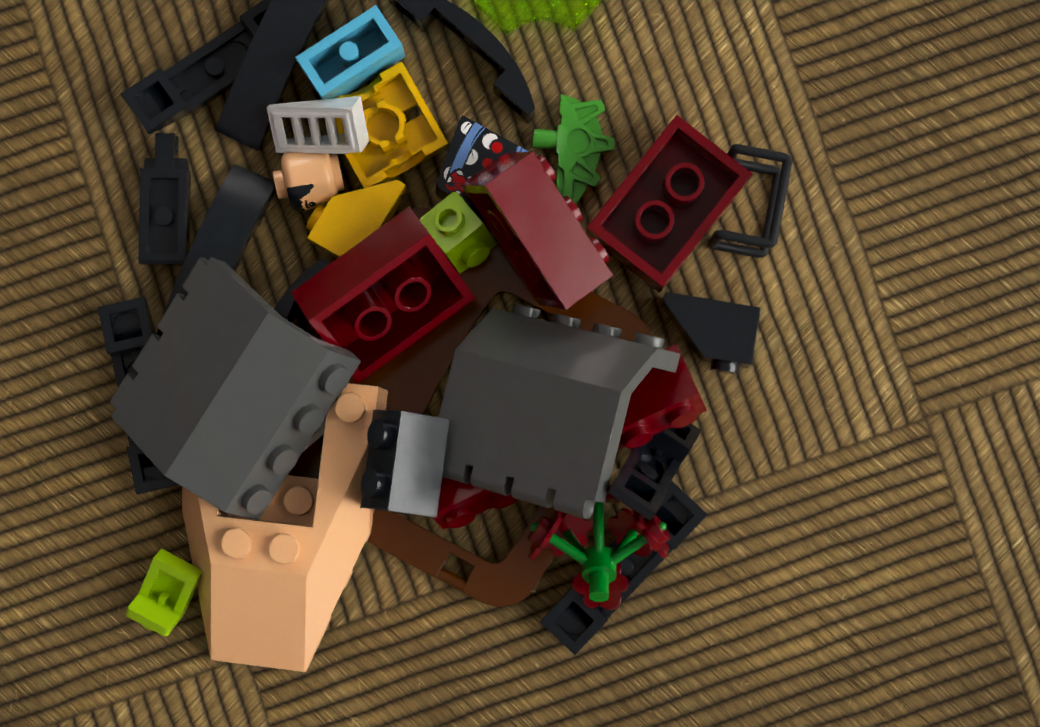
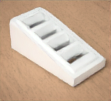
M361 96L269 104L267 106L276 153L362 152L369 142ZM282 117L291 118L295 138L286 139ZM301 118L308 119L311 137H304ZM318 118L325 119L328 135L321 136ZM335 118H342L345 134H338Z

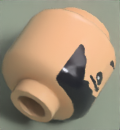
M286 152L281 158L282 169L273 171L278 199L288 197L290 206L296 211L315 209L319 204L326 206L332 196H336L339 191L345 190L337 154Z

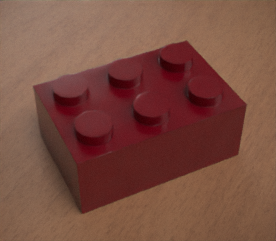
M676 115L586 228V234L589 238L595 237L607 253L660 293L745 187L753 174L685 120Z
M533 151L505 153L460 186L539 305L566 310L613 276L606 265V262L609 261V256L595 237L589 238L579 223L583 220L579 208L568 196L562 197L553 183L556 179V174L552 166L542 155L536 156Z
M407 207L291 292L305 317L324 342L350 350L361 360V363L352 375L357 383H360L475 299L465 282L410 207Z

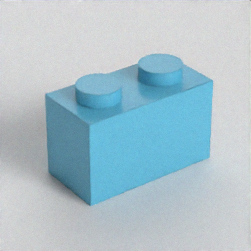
M375 5L295 58L322 100L336 98L340 95H348L406 56L402 43Z

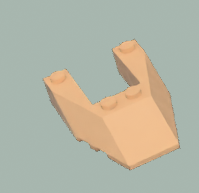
M347 384L326 415L319 479L287 475L259 520L225 513L182 487V512L192 565L202 571L197 591L211 660L300 672L307 671L332 618L331 614L343 589L346 588L358 556L371 534L374 510L360 508L362 498L361 479L366 469L369 447L367 433L372 422L373 410H386L388 390L378 386Z

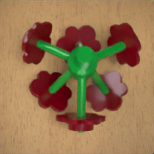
M607 493L605 503L620 502ZM595 502L593 524L590 519H583L556 511L550 518L542 515L536 523L531 525V531L527 538L532 543L528 558L533 561L544 548L551 549L555 556L567 554L582 564V572L575 575L572 585L577 594L584 596V605L589 609H595L600 605L605 610H614L621 604V593L625 592L629 586L628 579L624 575H620L621 565L619 562L633 552L638 556L646 557L652 552V549L656 552L658 551L661 557L665 559L669 556L668 551L670 549L666 542L670 540V535L666 529V524L661 522L656 515L649 521L634 510L632 512L630 509L622 508L617 515L610 517L607 521L608 530L617 537V546L613 550L610 547L604 546V502ZM593 525L594 546L585 550L584 546L587 542L586 533L592 529Z

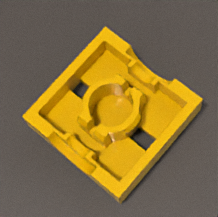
M403 62L380 73L373 82L349 95L336 97L361 96L370 143L366 145L362 152L346 153L345 156L363 188L386 183L449 148L447 140ZM418 106L422 115L407 122L404 112ZM335 118L338 134H345L342 118Z

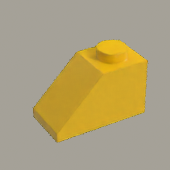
M394 180L332 196L326 206L319 204L311 214L306 228L311 230L307 237L308 240L326 253L339 258L394 217L408 193L406 184L399 180Z

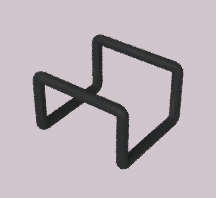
M734 144L727 153L749 171L773 175L762 237L726 230H716L708 245L714 250L763 258L768 254L769 248L774 247L778 241L792 159L783 152ZM737 154L778 161L782 162V167L780 169L773 165L736 159ZM721 240H727V241H732V242H737V243H742V244H748V245L758 246V247H760V249H759V248L748 247V246H743V245H738V244H733V243L722 242Z

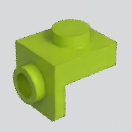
M452 192L420 218L421 223L459 274L467 268H473L481 264L488 257L490 250L497 245L483 222L457 192Z
M161 548L152 560L139 594L128 606L125 613L126 616L140 623L148 630L155 631L162 636H168L186 613L200 581L201 569Z

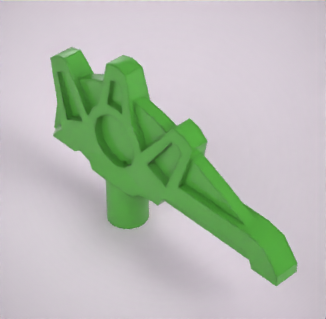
M560 94L558 113L561 118L560 124L556 130L533 129L532 147L555 149L554 154L557 156L556 188L562 197L568 196L577 204L587 186L594 188L599 183L600 176L595 172L600 154L612 152L615 141L614 138L602 135L601 127L597 120V116L605 111L601 100L581 102L575 98Z

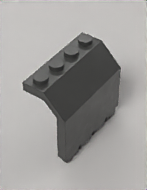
M200 257L182 285L188 292V295L184 296L177 293L157 325L163 332V335L160 336L152 333L134 361L132 367L138 372V375L127 373L111 398L110 402L116 408L111 417L164 476L225 513L259 520L290 470L297 463L298 458L314 433L321 426L338 396L347 386L361 360L350 350L318 340L283 318L224 261L213 257L210 260Z
M514 303L511 312L492 308L454 352L439 414L440 418L450 419L442 477L464 484L471 482V485L505 496L512 494V497L542 507L550 508L553 505L556 511L589 519L593 513L595 502L605 503L631 393L653 367L676 373L680 353L663 349L665 339L641 333H635L634 342L620 339L623 329L594 323L592 332L579 329L580 319L553 313L551 322L539 319L541 310Z

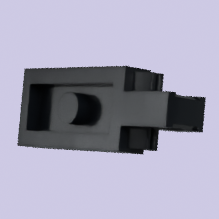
M155 133V158H145L144 168H140L138 261L141 265H183L189 252L191 171L189 170V159L179 158V137L175 133Z

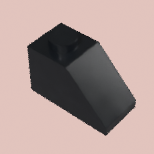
M665 292L661 307L701 361L711 362L710 370L727 374H739L740 367L748 368L752 365L760 307Z

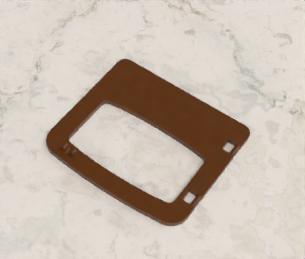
M425 207L412 209L419 220L431 210ZM497 244L490 250L488 257L481 264L473 268H467L459 274L474 295V300L360 383H357L352 376L348 383L378 386L388 390L386 410L424 415L452 363L455 349L469 335L493 298L500 293L511 294L550 315L556 313L580 319L579 329L592 332L593 324L599 323L623 329L620 339L634 342L635 333L652 336L646 323L634 313L593 292L588 293L566 310L539 305L499 244ZM324 434L302 452L288 475L319 479ZM553 505L550 508L539 506L521 537L506 558L499 563L488 562L393 512L374 510L371 534L367 542L482 603L495 607L512 606L531 594L555 557L551 549L544 548L533 561L530 560L528 555L531 551L532 543L527 538L533 523H536L542 515L547 518L552 517L556 510H554ZM450 553L475 566L468 580L443 568Z

